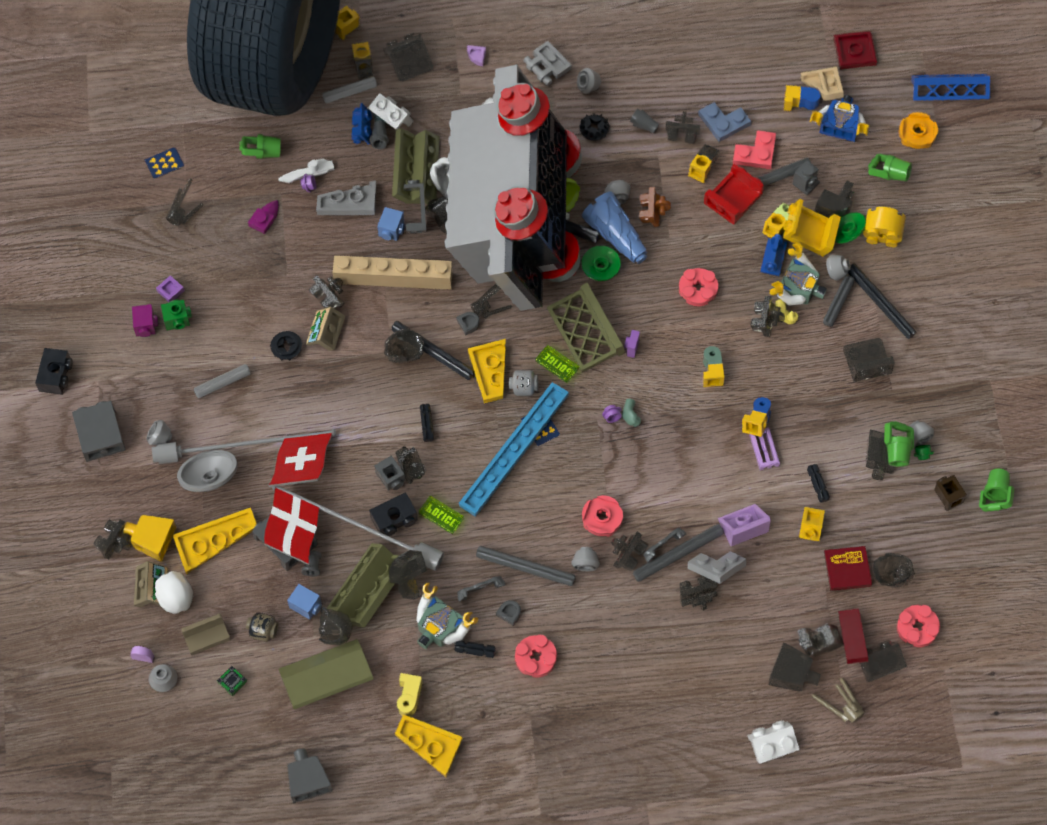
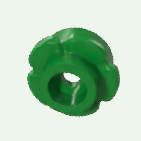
M931 445L914 447V456L918 457V460L930 459V455L934 453V451H931Z

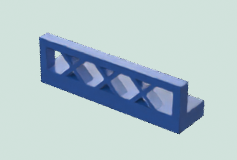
M988 74L911 75L914 101L990 99V76ZM959 84H964L968 88L963 95H958L954 91ZM978 84H985V94L977 95L973 89ZM918 85H926L930 91L925 96H918ZM940 85H946L950 89L945 95H938L935 92Z

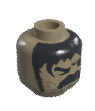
M257 612L252 618H248L246 629L249 630V636L252 639L268 642L271 638H275L278 623L274 616Z

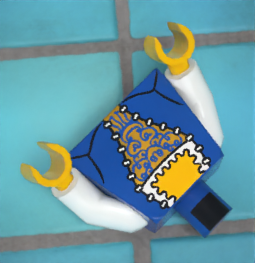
M844 95L841 101L833 100L830 105H826L818 112H812L809 122L815 121L818 126L821 124L820 134L855 142L856 135H859V133H864L865 136H868L869 125L866 124L863 114L859 113V106L852 104L853 98L849 95Z

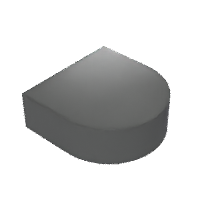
M466 312L456 317L465 336L479 328V317L474 312Z
M508 600L500 606L496 616L514 626L521 615V608L517 602Z

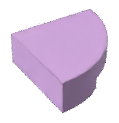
M467 45L469 59L476 65L483 66L486 47Z

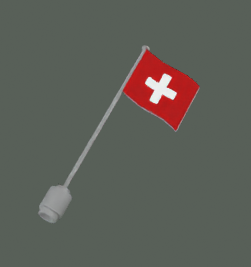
M332 429V431L189 449H181V445L177 446L176 442L163 443L152 447V456L154 463L166 464L179 462L178 458H182V453L283 441L277 455L275 473L268 486L274 487L318 481L321 477L326 450L332 435H336V430Z

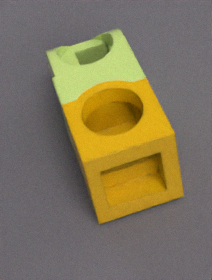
M782 203L765 221L762 233L771 239L775 234L781 235L784 232L783 227L789 216V206Z

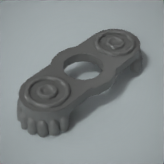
M680 527L676 528L668 536L644 552L645 560L650 562L653 556L656 555L654 551L674 537L679 540V538H682L687 533Z
M496 576L471 587L463 588L457 592L458 601L462 602L467 599L468 593L492 584L496 588L506 585L505 581L501 576Z

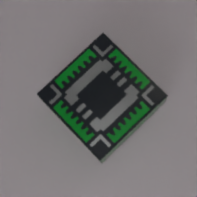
M231 666L217 682L233 696L247 682V679Z

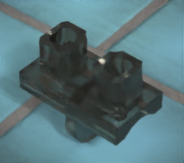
M683 111L682 116H675L674 121L677 122L666 121L667 140L677 141L678 132L686 133V143L695 144L697 135H700V125L687 124L693 123L694 118L687 117V112Z
M318 275L313 278L316 283L313 284L309 291L317 299L324 293L327 295L320 302L324 308H335L336 306L341 308L345 305L335 293L337 291L341 294L344 291L341 288L343 285L341 278L333 279L329 277L327 279L330 283L329 285Z
M765 296L764 301L755 302L754 312L761 315V318H752L751 320L752 330L762 332L764 337H770L772 326H777L778 322H783L785 319L784 313L780 312L781 308L776 307L771 302V296Z
M403 446L396 451L395 454L409 484L414 479H421L425 475L426 468L414 447L409 450Z
M109 519L104 527L105 532L110 534L109 537L106 539L99 535L94 541L95 548L102 552L104 558L109 560L114 551L120 553L122 549H130L131 545L127 542L130 536L123 533L125 521L120 519L116 522Z
M637 531L635 535H631L627 543H625L627 540L625 535H622L620 539L613 538L611 542L615 547L613 553L618 555L621 551L613 564L614 567L617 569L623 567L629 571L635 569L638 560L631 556L632 551L642 555L648 547L640 539L641 533Z
M704 576L698 578L699 586L692 587L690 581L681 582L679 586L682 607L692 604V607L700 605L702 611L707 610L706 603L712 602V597L717 596V583Z

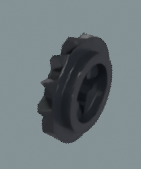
M595 113L592 115L586 114L585 118L581 119L579 125L581 135L592 141L603 139L607 136L610 129L608 119H605L602 114L596 115ZM591 122L595 125L598 124V130L594 127L591 128Z
M291 331L280 332L271 341V351L281 361L283 359L290 361L292 358L298 357V354L302 351L301 338ZM284 341H286L289 345L288 352L287 350H285V348H282L285 344Z

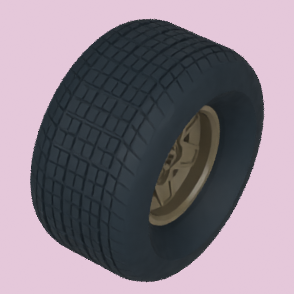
M190 0L187 24V55L189 70L195 87L206 98L223 105L273 116H284L297 112L310 99L325 69L336 31L341 0Z

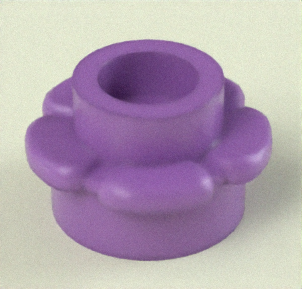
M304 174L301 179L303 190L306 189L307 192H311V190L316 189V181L312 174Z
M609 405L604 409L602 416L608 423L616 422L622 417L620 413L621 408Z

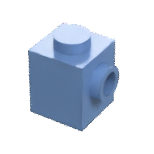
M385 207L377 226L378 235L385 240L397 241L399 234L402 235L405 229L403 212Z
M298 584L287 600L290 609L309 620L313 615H317L322 607L320 596Z

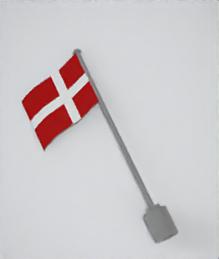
M280 486L272 487L275 491L274 501L265 528L264 544L309 565V552L317 529L319 509L412 551L413 561L436 571L442 562L444 552L423 542L411 547Z

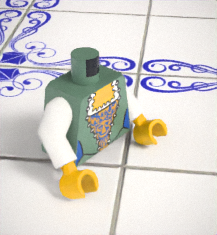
M800 243L792 244L795 250L793 248L789 249L788 254L796 256V258L792 259L782 281H776L771 284L775 288L770 290V294L773 296L777 295L778 298L789 306L808 304L812 295L823 299L827 288L818 285L820 274L805 254L802 253V245Z
M430 582L424 584V594L418 605L416 619L422 636L417 640V643L422 648L427 649L432 642L443 647L445 644L450 645L461 641L470 630V625L478 623V617H474L470 621L469 618L473 612H467L462 616L436 596L432 598L431 595L435 594L438 590L437 586H434L432 592L428 590Z

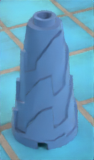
M611 191L600 195L595 199L596 203L594 205L590 203L582 213V218L633 263L637 262L639 264L647 258V249L640 240L639 234L630 223L629 217L620 206L618 199Z

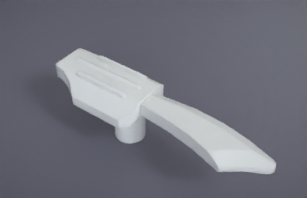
M322 158L312 160L308 163V168L289 172L278 180L292 183L303 178L304 174H312L315 177L335 169L332 160L329 161Z

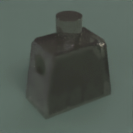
M870 429L867 439L865 466L873 469V479L883 480L885 473L894 474L896 467L888 464L887 447L884 442L885 433Z
M783 642L768 685L801 692L805 682L818 686L822 674L810 670L813 662L811 657Z

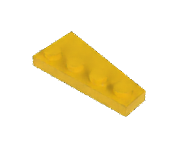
M251 507L173 535L186 574L254 530L256 521Z

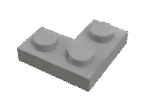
M731 551L718 560L700 553L688 561L689 570L719 584L746 566V558Z

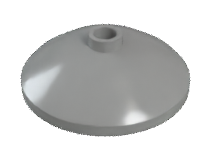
M210 450L199 453L189 458L179 468L177 473L179 484L184 489L192 492H208L218 489L228 483L235 475L238 467L237 460L233 454L224 450Z

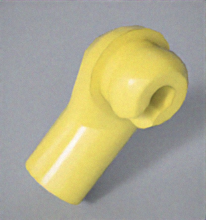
M779 299L775 302L777 317L787 324H794L798 320L796 312L793 313V311L789 312L786 310L784 301Z

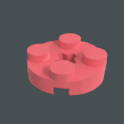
M702 268L687 269L680 278L679 294L692 306H705L717 296L718 281L712 271ZM696 284H701L703 287L700 288V290L698 291L696 290V287L693 286Z
M605 495L597 496V498L587 501L583 507V526L594 535L610 537L620 528L623 521V511L614 498ZM605 512L608 518L600 520L597 514Z
M913 605L901 612L897 623L899 637L905 643L908 642L914 647H925L933 643L940 628L937 615L927 605ZM915 622L923 624L922 630L919 631L918 628H913Z
M544 635L526 637L516 646L515 662L523 674L540 678L548 675L553 670L557 660V651L554 644ZM532 653H540V660L531 659Z

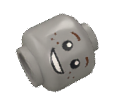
M516 370L513 373V377H509V389H513L516 396H532L535 391H538V375H535L532 370Z

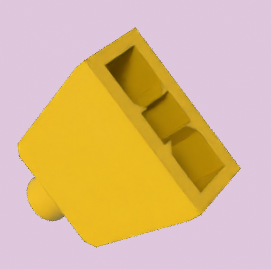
M142 515L137 525L127 522L123 533L132 536L131 543L135 549L162 562L177 527L173 519Z

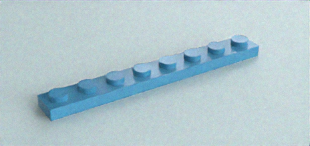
M553 382L549 385L461 499L459 507L475 517L478 515L569 396L568 391Z

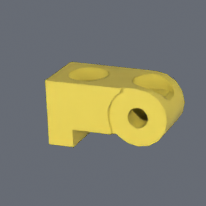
M401 673L399 683L400 687H403L402 696L398 698L397 708L401 716L404 714L410 717L415 714L423 683L422 677Z

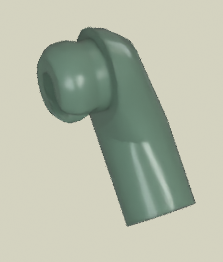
M626 399L622 418L630 426L637 427L641 423V418L633 411L636 402L633 399Z

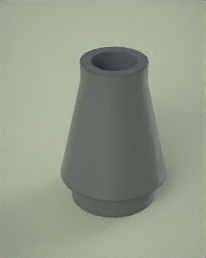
M637 109L630 119L633 126L653 134L659 126V123L653 120L643 109Z
M379 120L374 123L370 143L375 149H384L389 140L386 123Z

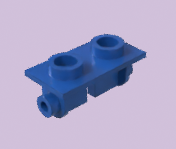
M360 103V108H355L352 112V125L356 126L352 127V140L355 144L365 141L370 145L372 113L363 103Z
M775 234L772 239L768 238L761 273L780 276L787 242L783 241L782 236L779 234Z

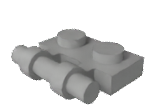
M549 41L533 51L534 59L527 56L523 60L528 70L533 71L537 75V79L541 83L544 82L547 86H550L553 82L549 76L553 75L558 79L572 69V65ZM542 63L546 69L542 70L539 65Z

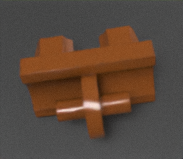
M649 187V193L640 195V204L642 207L648 206V209L639 211V219L642 223H652L654 227H658L660 225V215H665V211L671 209V203L666 200L665 196L660 197L656 193L655 187Z

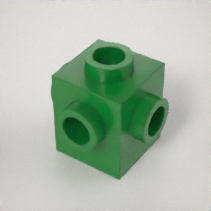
M173 300L170 303L161 304L163 320L167 331L172 329L180 330L190 326L189 318H192L190 306L186 307L184 300Z

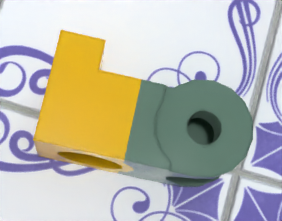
M715 346L707 347L704 350L703 364L707 368V372H703V387L723 386L724 371L721 352Z

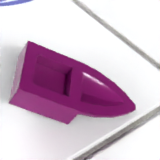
M278 201L269 202L261 209L257 208L248 221V226L266 234L277 217L279 210Z

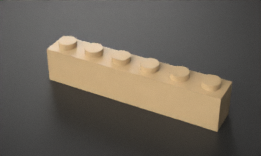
M334 256V284L450 290L452 286V261Z

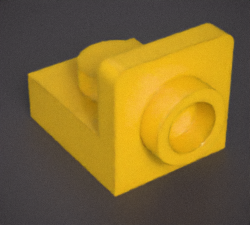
M804 507L799 538L813 541L820 540L824 510Z

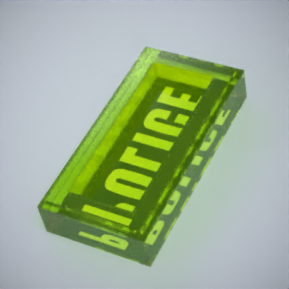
M548 344L535 358L538 364L566 383L579 370V365Z
M431 495L418 511L420 515L450 534H453L464 520L463 515Z

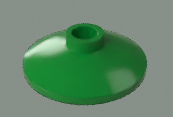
M854 212L842 216L835 242L848 243L859 237L866 226L864 215Z
M592 247L582 257V269L593 280L606 281L612 279L620 270V257L610 247Z

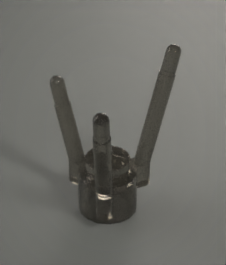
M192 178L188 180L183 192L181 188L178 189L171 209L166 216L167 221L175 226H179L181 223L185 225L187 220L203 206V203H200L186 216L184 215L185 210L180 207L193 181Z
M497 284L493 285L470 305L472 311L479 318L483 316L484 319L511 309L512 306L508 305L492 311L488 310L491 306L487 300L501 290Z

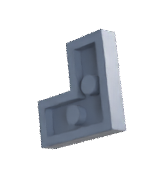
M714 102L698 112V115L718 142L751 125V120L741 107L725 116Z

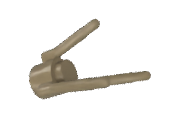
M843 678L840 679V682L845 691L839 684H836V688L847 702V705L843 707L844 714L816 694H812L814 699L840 716L844 722L849 720L851 723H854L865 713Z

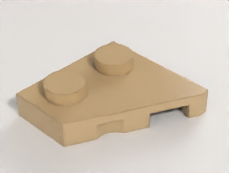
M837 67L801 73V80L810 88L817 89L820 92V97L825 101L844 97Z

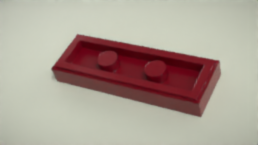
M859 608L838 611L847 664L868 662Z

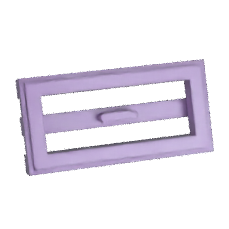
M769 427L765 428L764 433L768 440L773 461H770L763 435L762 437L758 436L766 461L764 463L755 435L749 434L760 470H764L766 467L780 466Z

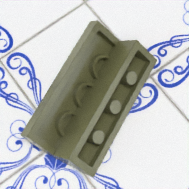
M403 128L396 130L392 197L406 204H420V191H404V184H408L409 180H419V183H424L425 204L436 203L437 188L431 179L430 170L439 157V136L427 130L416 135Z
M371 543L326 609L353 626L365 628L410 561L405 556L393 555L382 544Z
M358 639L278 669L294 710L373 680Z

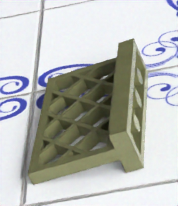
M588 283L581 285L580 290L547 307L582 373L615 355L619 357L625 354L620 339ZM581 296L583 300L581 308L571 306L573 300ZM559 307L566 308L563 317L555 315L553 310ZM570 309L579 311L577 320L567 318ZM583 313L591 314L590 324L580 321ZM565 322L575 324L572 333L563 330ZM578 325L588 327L585 336L576 334ZM592 328L600 330L599 339L589 337ZM574 338L584 340L581 349L572 346ZM587 341L597 343L594 352L584 350ZM600 344L609 346L611 350L606 354L598 353ZM583 353L592 355L591 362L583 365L581 362Z

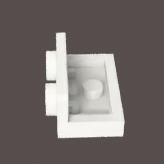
M379 93L369 106L373 113L395 129H398L402 123L408 127L413 123L410 117L411 113L404 107L400 109L396 106L397 103L389 96L385 98Z
M778 721L772 724L773 727L767 729L758 728L748 735L759 764L799 750L791 724L785 721Z

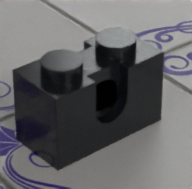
M44 348L35 382L39 392L63 394L64 388L68 385L66 373L72 369L73 360L70 358L67 350Z
M406 492L369 510L370 518L377 531L387 536L395 534L397 528L403 525L405 527L412 526L418 520L417 511ZM393 515L399 516V518L396 520L390 519V517Z

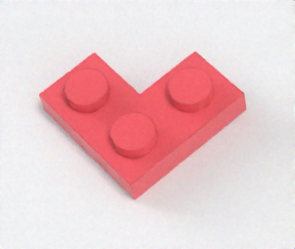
M757 131L755 147L736 144L733 164L771 169L776 133Z

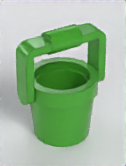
M257 134V137L244 136L239 143V148L242 151V155L256 156V159L280 157V138ZM247 144H257V147L247 148Z
M877 154L868 165V174L886 180L908 181L912 170V163L896 158V156ZM879 161L885 162L883 170L875 169Z
M897 421L886 423L884 442L887 447L888 464L895 467L908 466L910 454L914 448V429ZM892 428L907 432V437H892Z
M993 469L990 471L987 484L980 494L979 506L984 512L1012 507L1014 487L1010 486V474L1004 469ZM986 498L996 503L986 504Z

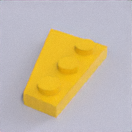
M506 339L468 348L469 358L484 404L503 399Z
M404 714L395 732L397 738L444 777H447L463 740L461 736Z

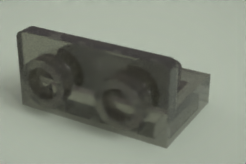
M891 640L879 643V647L875 649L871 647L866 648L868 662L860 663L867 682L907 667L899 643L891 642Z

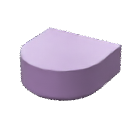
M141 646L132 648L130 656L133 660L153 663L154 654L150 649Z

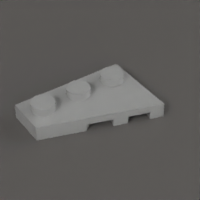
M376 181L369 182L370 185L362 187L360 185L352 186L353 189L347 191L337 190L317 195V215H375Z

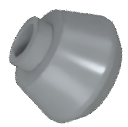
M584 68L578 74L577 86L584 94L596 91L601 85L599 74L590 68Z
M615 180L606 186L605 193L613 192L621 205L628 200L631 187L624 180Z
M832 254L826 260L828 274L833 280H840L851 269L849 260L845 259L844 256Z
M163 420L155 421L147 434L146 439L149 445L157 446V444L169 443L172 438L171 429Z
M918 420L909 425V427L914 429V446L923 445L934 436V429L925 422Z
M581 547L580 550L576 551L571 562L572 566L579 571H594L600 565L597 554L591 547Z
M157 665L149 674V684L158 692L169 691L177 683V673L170 665Z

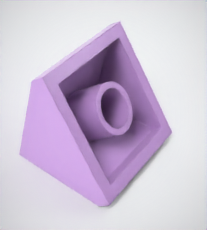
M756 504L718 518L731 547L767 533L771 521L770 517Z

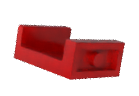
M733 164L730 173L713 191L709 189L705 193L704 204L734 225L763 195L764 184L757 177L748 174L743 167Z

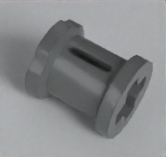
M310 550L309 565L304 563L301 572L303 575L311 577L320 575V570L318 569L319 560L322 557L320 552Z

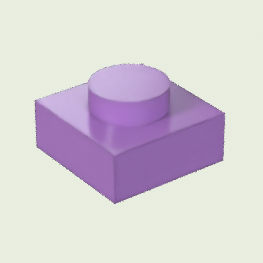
M171 275L156 287L157 292L169 303L185 291L184 287Z
M632 330L630 337H626L624 348H627V356L635 358L639 343V331Z

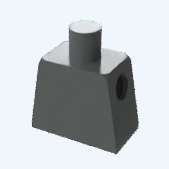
M305 748L295 750L293 753L296 761L288 764L290 795L293 803L333 792L318 757L312 756L308 758Z

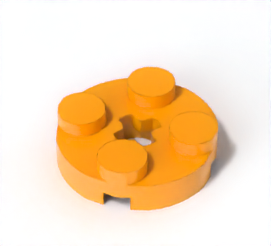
M914 112L905 119L903 118L899 127V136L902 144L915 149L930 148L936 140L938 133L937 123L933 122L929 115L921 112ZM916 128H920V131L923 132L916 133L914 130H916Z

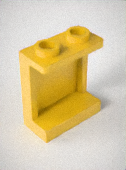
M799 199L788 208L789 216L783 227V230H785L783 238L792 243H800L803 248L824 257L833 250L841 217L833 214L827 218L804 207V200Z

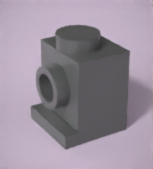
M809 161L804 162L794 172L792 185L808 195L820 183L817 177L819 169Z
M392 455L374 465L377 477L380 478L388 491L392 488L393 490H398L403 486L405 474Z

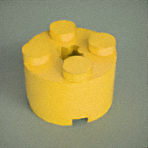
M876 207L875 211H871V208L868 209L866 226L863 231V235L867 238L866 242L869 244L882 242L886 243L885 245L888 247H897V244L902 241L906 216L903 213L902 216L899 215L898 210L889 207Z

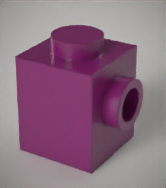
M152 305L132 306L133 329L136 336L148 337L156 334L155 327L159 326L158 316L154 315Z

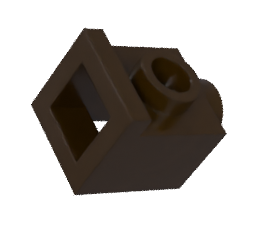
M954 475L948 478L944 476L936 482L934 491L942 501L946 511L964 503L967 494Z

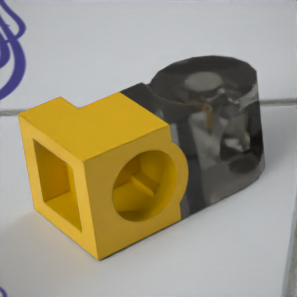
M369 43L352 44L358 79L372 77L373 71Z
M705 144L691 162L688 176L704 183L707 174L718 159L720 150Z

